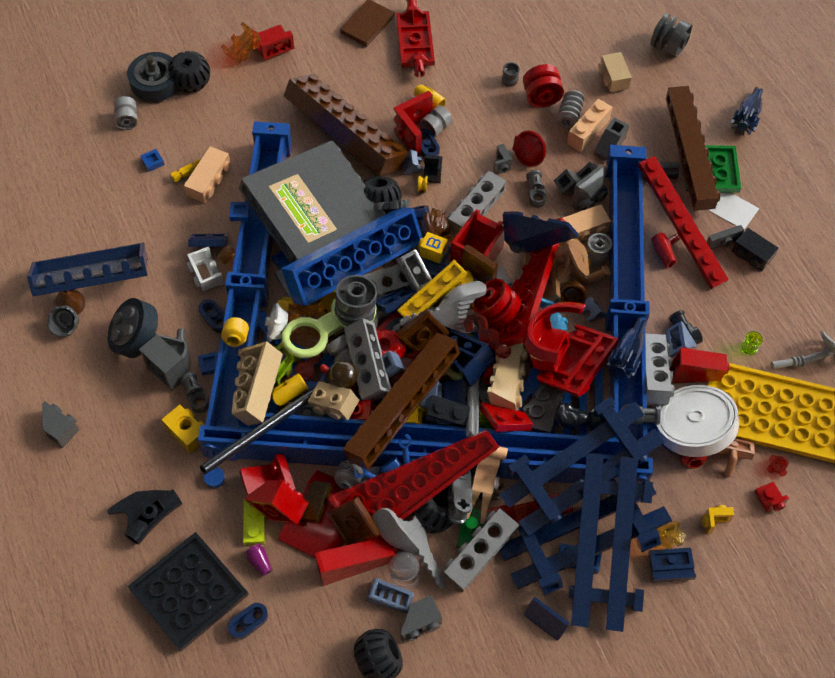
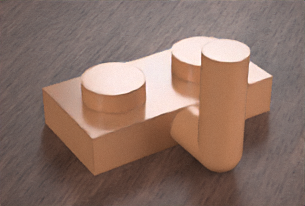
M735 438L728 447L718 452L719 454L729 455L724 471L725 476H732L738 458L753 460L755 454L754 442Z

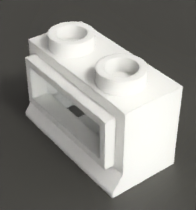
M209 247L188 254L189 262L186 264L190 273H195L193 279L197 288L201 286L202 291H206L216 286L224 285L221 272H218L216 262L211 257ZM205 263L211 277L203 280L197 266Z

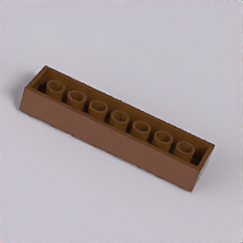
M310 74L289 79L284 97L377 176L402 169L409 152L402 145L396 143L390 135L384 133L376 124L367 119L364 114L356 110L352 104L345 101L340 94L333 91L329 85L322 82L317 75Z

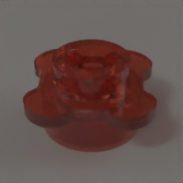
M771 455L767 471L771 474L777 473L781 477L786 476V468L789 465V461L783 456Z

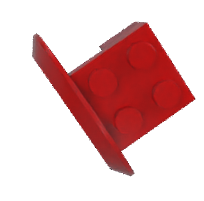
M576 302L555 303L543 308L530 319L524 330L523 341L527 352L530 354L534 369L556 373L570 345L567 331L552 328L549 315L559 312L582 314L586 304Z

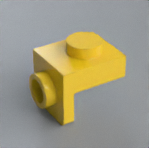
M717 505L708 508L705 514L702 515V525L706 527V533L711 534L713 532L715 522H730L734 517L733 507Z

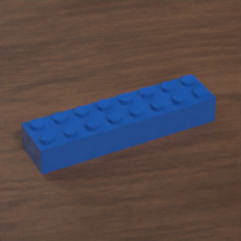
M407 207L397 208L281 268L293 303L307 306L336 290L337 284L343 278L351 275L362 276L418 246L420 239L423 237L414 209Z

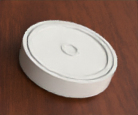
M707 385L682 387L674 391V396L670 397L668 405L659 404L658 406L660 408V424L657 425L658 434L663 439V444L667 448L680 455L704 457L716 454L728 447L737 436L739 430L737 406L727 393L718 388Z

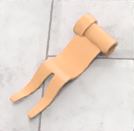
M498 448L477 465L472 487V505L474 506L480 493L483 492L481 524L485 523L501 460L505 461L508 448ZM471 511L467 513V519L470 517Z

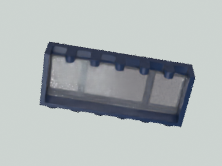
M145 243L32 262L27 275L32 297L148 276V256Z

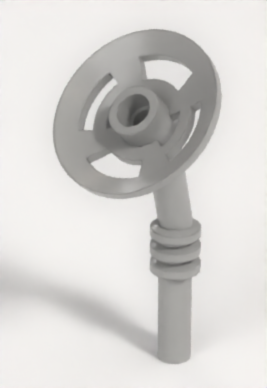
M822 330L820 333L825 344L822 351L807 356L800 355L793 356L791 359L772 361L770 366L772 369L791 366L793 368L804 367L805 364L828 356L831 357L833 354L835 355V342Z

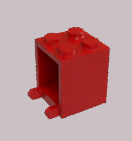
M476 209L451 242L450 263L455 260L462 266L463 248L466 245L471 246L492 261H495L504 247L503 221L499 220L497 223L481 215V210Z

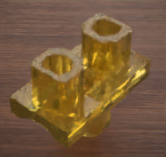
M673 521L657 528L661 544L655 546V548L661 545L666 549H672L674 545L681 546L687 536L679 530L681 523Z

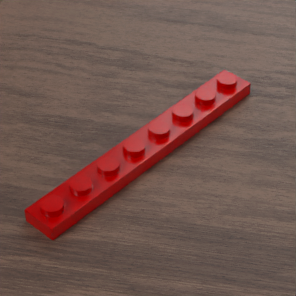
M653 156L638 164L639 169L710 289L726 283L729 280L657 158Z

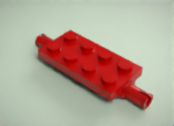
M406 0V10L402 13H396L401 67H414V75L419 77L418 72H420V77H423L425 75L424 66H435L429 11H421L417 6L416 0Z

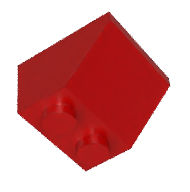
M282 479L278 481L268 480L244 499L270 521L298 525L309 504L302 498L303 495L300 492L289 487L290 484Z

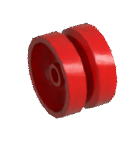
M543 64L535 66L523 76L526 97L529 104L533 107H549L556 104L564 96L560 73L553 65Z
M495 278L484 283L486 285V294L476 298L471 303V307L491 328L497 329L504 327L516 317L521 307V298L502 279Z

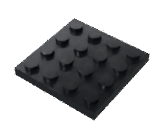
M196 532L127 586L180 652L249 595L247 590Z

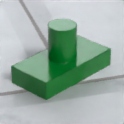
M472 509L470 517L461 525L456 548L460 549L465 542L469 544L474 538L472 536L474 531L479 526L483 527V524L480 523L481 510ZM478 544L474 547L476 553L478 549Z

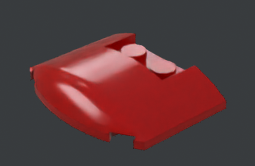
M577 324L574 326L576 330L568 333L570 345L556 373L539 370L537 380L579 397L590 389L591 382L609 359L612 350H616L619 338Z
M317 470L307 482L302 498H306L312 480L330 482L332 489L329 497L334 493L342 491V489L337 485L334 477ZM329 499L319 523L301 520L298 525L284 523L278 537V541L315 558V553L342 547L345 543L327 515L330 509L335 508Z

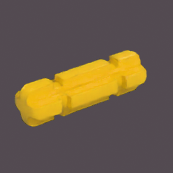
M200 159L194 161V164L190 163L179 168V171L171 172V179L177 182L181 180V177L185 178L191 175Z

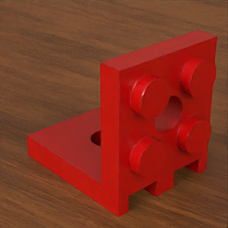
M430 91L424 92L393 108L396 112V116H394L396 124L394 131L398 139L403 141L408 152L410 150L417 151L418 157L422 155V133L416 125L420 124V120L432 111L433 94Z

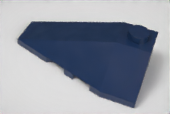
M518 211L504 212L502 214L504 240L515 253H529L578 238L579 236L578 232L569 222L551 218L544 221L539 219L537 215H532L530 218L523 216V212Z

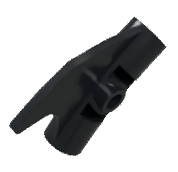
M173 489L137 491L120 500L108 509L107 513L109 515L127 514L128 525L124 535L135 544L140 545L157 524L183 504Z

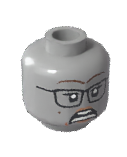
M348 460L340 463L334 476L335 482L342 490L361 483L362 478H357L354 475V468L358 473L364 472L360 466Z

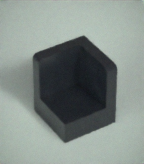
M425 155L423 178L428 176V183H441L443 156Z

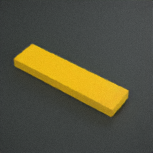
M453 260L404 303L397 312L404 318L406 315L411 317L413 313L418 315L426 308L430 309L468 275L467 272Z

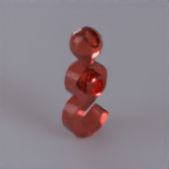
M475 313L466 317L464 321L466 332L473 331V322L476 320L479 323V340L487 343L490 348L494 347L498 358L507 359L510 356L511 348L507 344L500 343V335L497 330L493 328L488 329V322L485 316Z
M321 352L314 357L308 358L307 361L299 362L295 366V374H300L305 382L310 381L315 375L313 365L322 360L323 353ZM292 375V376L287 377V378L284 380V382L287 381L288 379L292 378V377L295 376V375Z

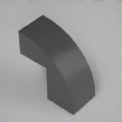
M589 162L578 173L566 169L553 181L562 194L572 195L574 194L575 185L598 166Z

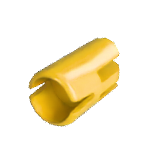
M417 85L415 87V96L427 91L433 94L432 110L439 105L445 106L446 99L426 85Z
M297 374L272 390L271 396L274 402L281 406L305 393L309 388L302 376Z

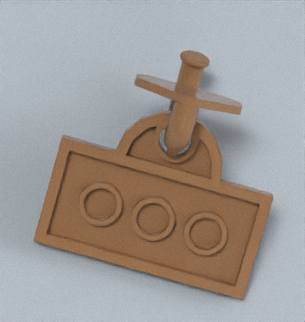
M574 239L566 245L558 247L556 250L555 259L542 298L549 301L561 298L560 282L566 279L569 274L579 283L589 284L605 276H610L611 270L607 266H603L601 270L589 274L587 251L578 239ZM531 252L522 253V267L529 263L531 259L529 254Z

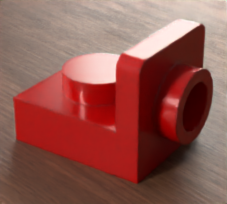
M774 481L756 488L754 491L766 513L772 510L778 512L784 509L786 502L789 500L788 495L782 496Z

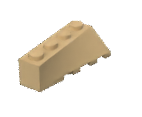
M267 341L239 349L238 356L241 359L237 362L239 377L235 378L237 391L234 392L232 415L248 426L263 423L283 355Z
M523 343L497 349L496 364L493 365L494 376H491V387H488L487 390L492 405L517 411L522 407L520 392L524 391L522 376L526 374L524 361H527V350L523 348Z

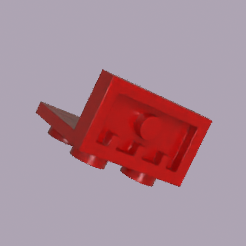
M281 25L251 35L253 43L264 60L295 49L292 32L290 30L285 32Z
M284 453L276 454L270 465L241 468L239 471L246 495L268 480H285L290 484L289 487L296 490Z

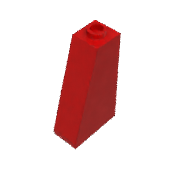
M383 537L317 552L315 553V558L323 586L393 563L395 562V554L398 551L396 547L390 545Z

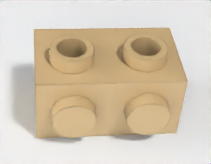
M622 53L602 55L598 68L599 72L603 74L604 84L608 87L609 92L629 89L632 77Z
M319 381L308 402L313 407V411L319 415L327 414L333 419L339 420L341 418L348 421L359 399L350 389L335 387L334 385Z

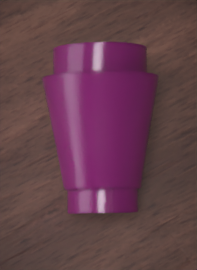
M260 544L252 546L245 552L247 555L246 559L262 577L273 570L265 548L261 547Z

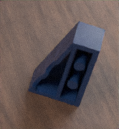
M446 327L449 331L447 337L457 341L460 354L451 365L472 387L495 360V357L487 343Z

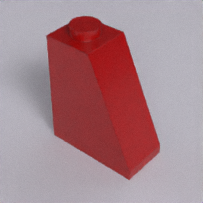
M681 347L669 368L670 371H673L671 384L721 381L724 375L728 374L730 364L727 362V354Z

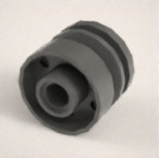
M665 13L653 31L650 45L654 47L658 45V49L662 50L667 44L666 53L677 57L687 45L693 25L681 20L676 26L677 17L673 16L671 18L670 14Z
M351 275L343 278L337 284L334 311L338 321L345 326H349L361 318L369 321L374 319L377 288L372 280L365 276Z

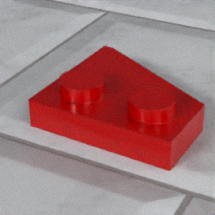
M481 403L480 411L496 432L530 431L533 427L532 421L525 412Z

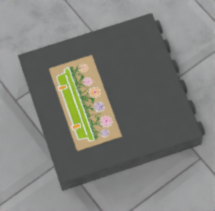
M333 140L243 177L239 186V190L290 263L386 215L383 210L374 211L375 200L371 202L367 198L368 194L364 193L365 185L361 177L354 171L350 162L346 160L340 148L336 146Z

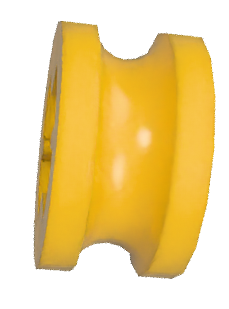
M425 176V178L418 177V192L420 190L427 192L428 176Z

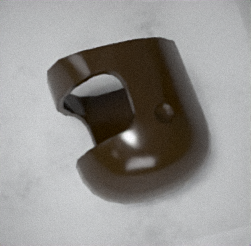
M338 361L327 371L326 383L335 387L350 389L357 381V369L348 361Z

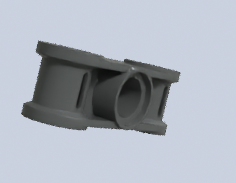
M470 470L448 486V516L453 523L458 525L466 522L467 513L472 510L473 506Z

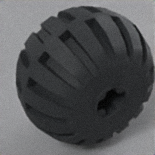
M180 52L171 59L168 65L170 77H175V86L182 92H197L203 89L210 79V66L207 60L197 52Z
M374 176L363 181L365 185L364 193L368 194L367 198L371 202L372 200H375V203L398 201L402 198L400 187L392 178ZM385 209L383 211L385 214H388L395 209Z
M447 487L412 513V516H416L421 525L426 527L427 533H440L454 524L448 516Z
M384 629L368 630L359 636L354 644L355 661L364 678H396L403 667L401 652L397 642L388 631Z

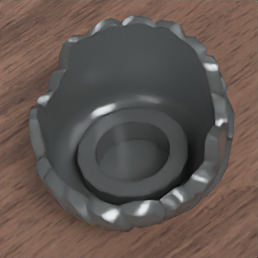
M66 305L55 307L48 315L47 327L52 335L57 337L69 336L77 329L79 323L78 315L74 309Z

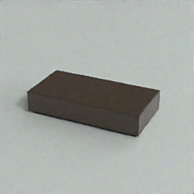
M312 480L305 498L309 504L300 519L301 521L320 522L332 489L330 482Z

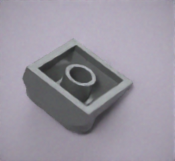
M603 166L597 167L575 185L571 203L575 210L583 211L592 208L596 202L602 201L607 196V187L603 185Z

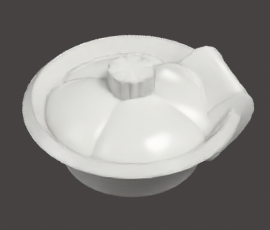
M278 303L274 304L270 317H266L265 326H268L267 340L269 343L275 339L282 338V332L288 323V312L283 310Z

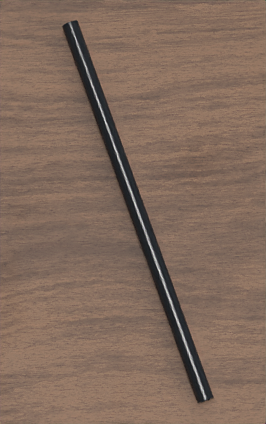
M315 387L200 465L202 473L206 475L307 405Z

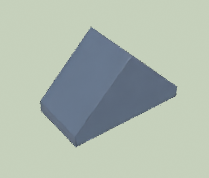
M682 321L666 330L667 343L670 344L668 348L669 356L671 358L676 356L681 347L689 349L697 347Z

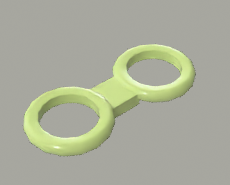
M335 298L331 304V312L317 320L310 317H300L292 320L285 326L282 332V343L285 350L299 358L314 357L325 349L329 336L342 330L343 327H347L340 323L335 316ZM300 326H310L319 332L320 340L313 348L300 349L295 347L290 341L292 331Z

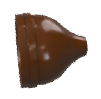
M567 281L560 287L561 298L558 299L559 302L585 303L587 298L586 289L578 281Z
M77 289L62 291L56 297V307L66 305L74 309L76 314L79 315L85 308V298Z

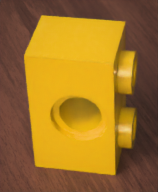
M178 405L161 420L164 428L191 454L200 446L198 437L200 426L204 425V423L201 421L197 422L189 408L184 409L181 405ZM185 426H191L189 429L183 430Z

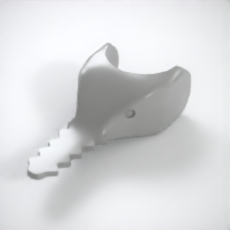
M480 281L462 284L452 289L433 311L428 310L444 326L461 333H472L485 329L486 322L479 315L467 314V309L476 298L486 294V285ZM415 313L411 317L406 315L400 320V325L404 327L418 315Z
M382 508L375 512L372 519L379 528L383 539L396 548L420 557L421 563L425 564L431 578L435 579V584L441 589L446 586L445 577L441 575V570L437 567V562L433 559V554L430 552L426 527L421 525L417 517L412 516L411 513L406 518L401 519L388 508Z

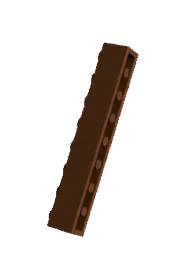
M689 86L668 87L665 99L694 211L715 209L720 201V192L716 189V177L712 174V163L708 159V148H705V136L701 133V121L697 118V107L693 103L694 95L690 92Z
M436 333L429 340L414 362L405 370L401 378L395 382L393 388L383 397L380 404L371 412L363 425L358 428L351 440L346 443L343 450L349 462L369 470L460 354L455 339Z

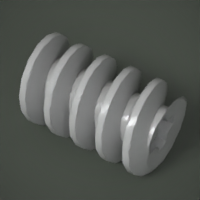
M569 90L564 94L556 118L557 123L562 128L571 129L578 122L585 101L582 92Z

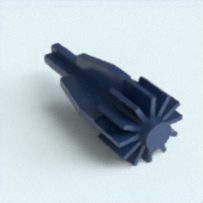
M755 87L753 93L749 94L742 101L739 111L736 109L731 120V124H733L732 129L738 128L736 133L742 131V135H744L747 131L748 135H750L752 131L755 132L760 120L758 115L762 110V88Z
M637 318L634 327L629 329L619 341L617 349L612 350L606 366L609 367V372L614 371L613 376L619 375L620 379L624 375L627 379L630 376L634 377L640 363L638 359L643 349L645 338L643 332L647 324L646 320Z

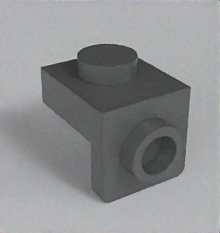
M504 144L497 145L496 158L498 161L494 162L493 173L503 174L511 170L512 157Z

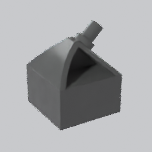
M184 329L177 330L176 338L156 334L139 349L146 367L171 391L181 384L180 378L190 372V351L188 343L184 338Z

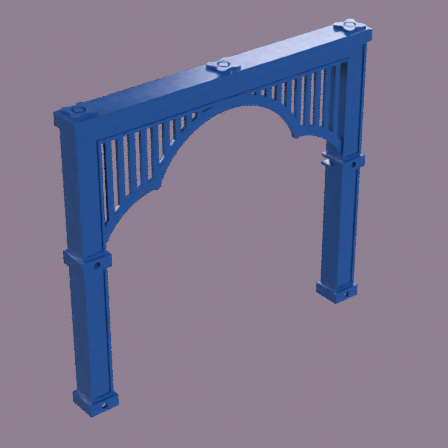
M254 121L252 130L254 150L249 175L286 160V157H291L292 151L290 124ZM610 145L605 164V178H609V218L611 220L609 238L611 239L612 246L609 253V269L611 274L609 276V306L605 316V331H609V335L619 338L620 341L625 333L634 327L637 318L648 321L650 315L649 301H645L643 177L638 167L640 162L646 160V147ZM251 206L249 221H241L233 270L232 272H227L225 286L228 299L224 322L232 317L243 319L248 324L249 331L246 342L237 347L227 345L222 340V337L220 340L206 426H200L198 437L204 457L209 459L261 424L248 426L232 415L234 392L237 391L235 378L239 377L237 362L241 359L238 356L239 349L257 344L259 329L265 334L264 342H268V326H265V320L268 316L262 309L268 306L269 290L267 278L273 237ZM282 338L275 339L269 344L272 345L274 343L278 347L282 342ZM644 338L643 349L638 359L640 363L634 377L630 376L627 379L624 375L620 379L619 375L613 376L614 371L610 372V396L616 402L613 408L617 413H619L623 406L636 402L642 408H647L646 338ZM291 341V343H292L295 347L300 348V349H306V348H304V347H302V346H300V345L294 343L293 341ZM320 353L311 358H301V361L307 362L305 383L313 382L315 365L320 367L322 364H326L330 368L335 363L334 356H330L329 353ZM282 355L281 362L284 360L285 355ZM295 361L291 365L292 373L290 378L299 374L300 364ZM603 367L595 377L594 407L603 402ZM532 368L529 377L524 382V391L520 392L522 407L518 411L522 412L524 402L531 395L533 399L534 394L540 388L541 382L537 380L539 369ZM323 372L321 374V382H323L326 377V375ZM355 392V395L359 399V401H363L360 395ZM565 392L563 402L571 404L570 393ZM587 392L579 396V409L586 413ZM272 396L269 413H265L263 422L278 412V405L274 402ZM483 414L479 415V433L487 430L500 447L508 448L505 461H500L496 476L504 479L520 480L516 473L511 475L507 467L525 454L530 460L528 467L531 471H534L587 434V424L578 426V435H571V429L565 428L562 429V434H555V425L552 433H537L533 431L496 432L494 429H491V424ZM291 415L228 460L272 461L276 454L284 453L287 463L339 466L341 462L348 460L343 448L366 420L349 419L347 421L341 418L336 420L329 417ZM422 422V424L405 423L371 467H381L394 457H397L400 463L404 465L399 439L404 444L408 443L409 440L405 434L411 437V445L408 447L411 462L467 438L466 426L454 427ZM647 422L631 424L627 427L636 440L647 434ZM613 436L589 454L604 455V464L624 450L618 439ZM586 456L548 482L574 484L579 479H582L585 476ZM648 458L637 465L636 485L651 479L653 474V458ZM477 465L470 469L471 476H475ZM619 474L610 479L609 482H618Z

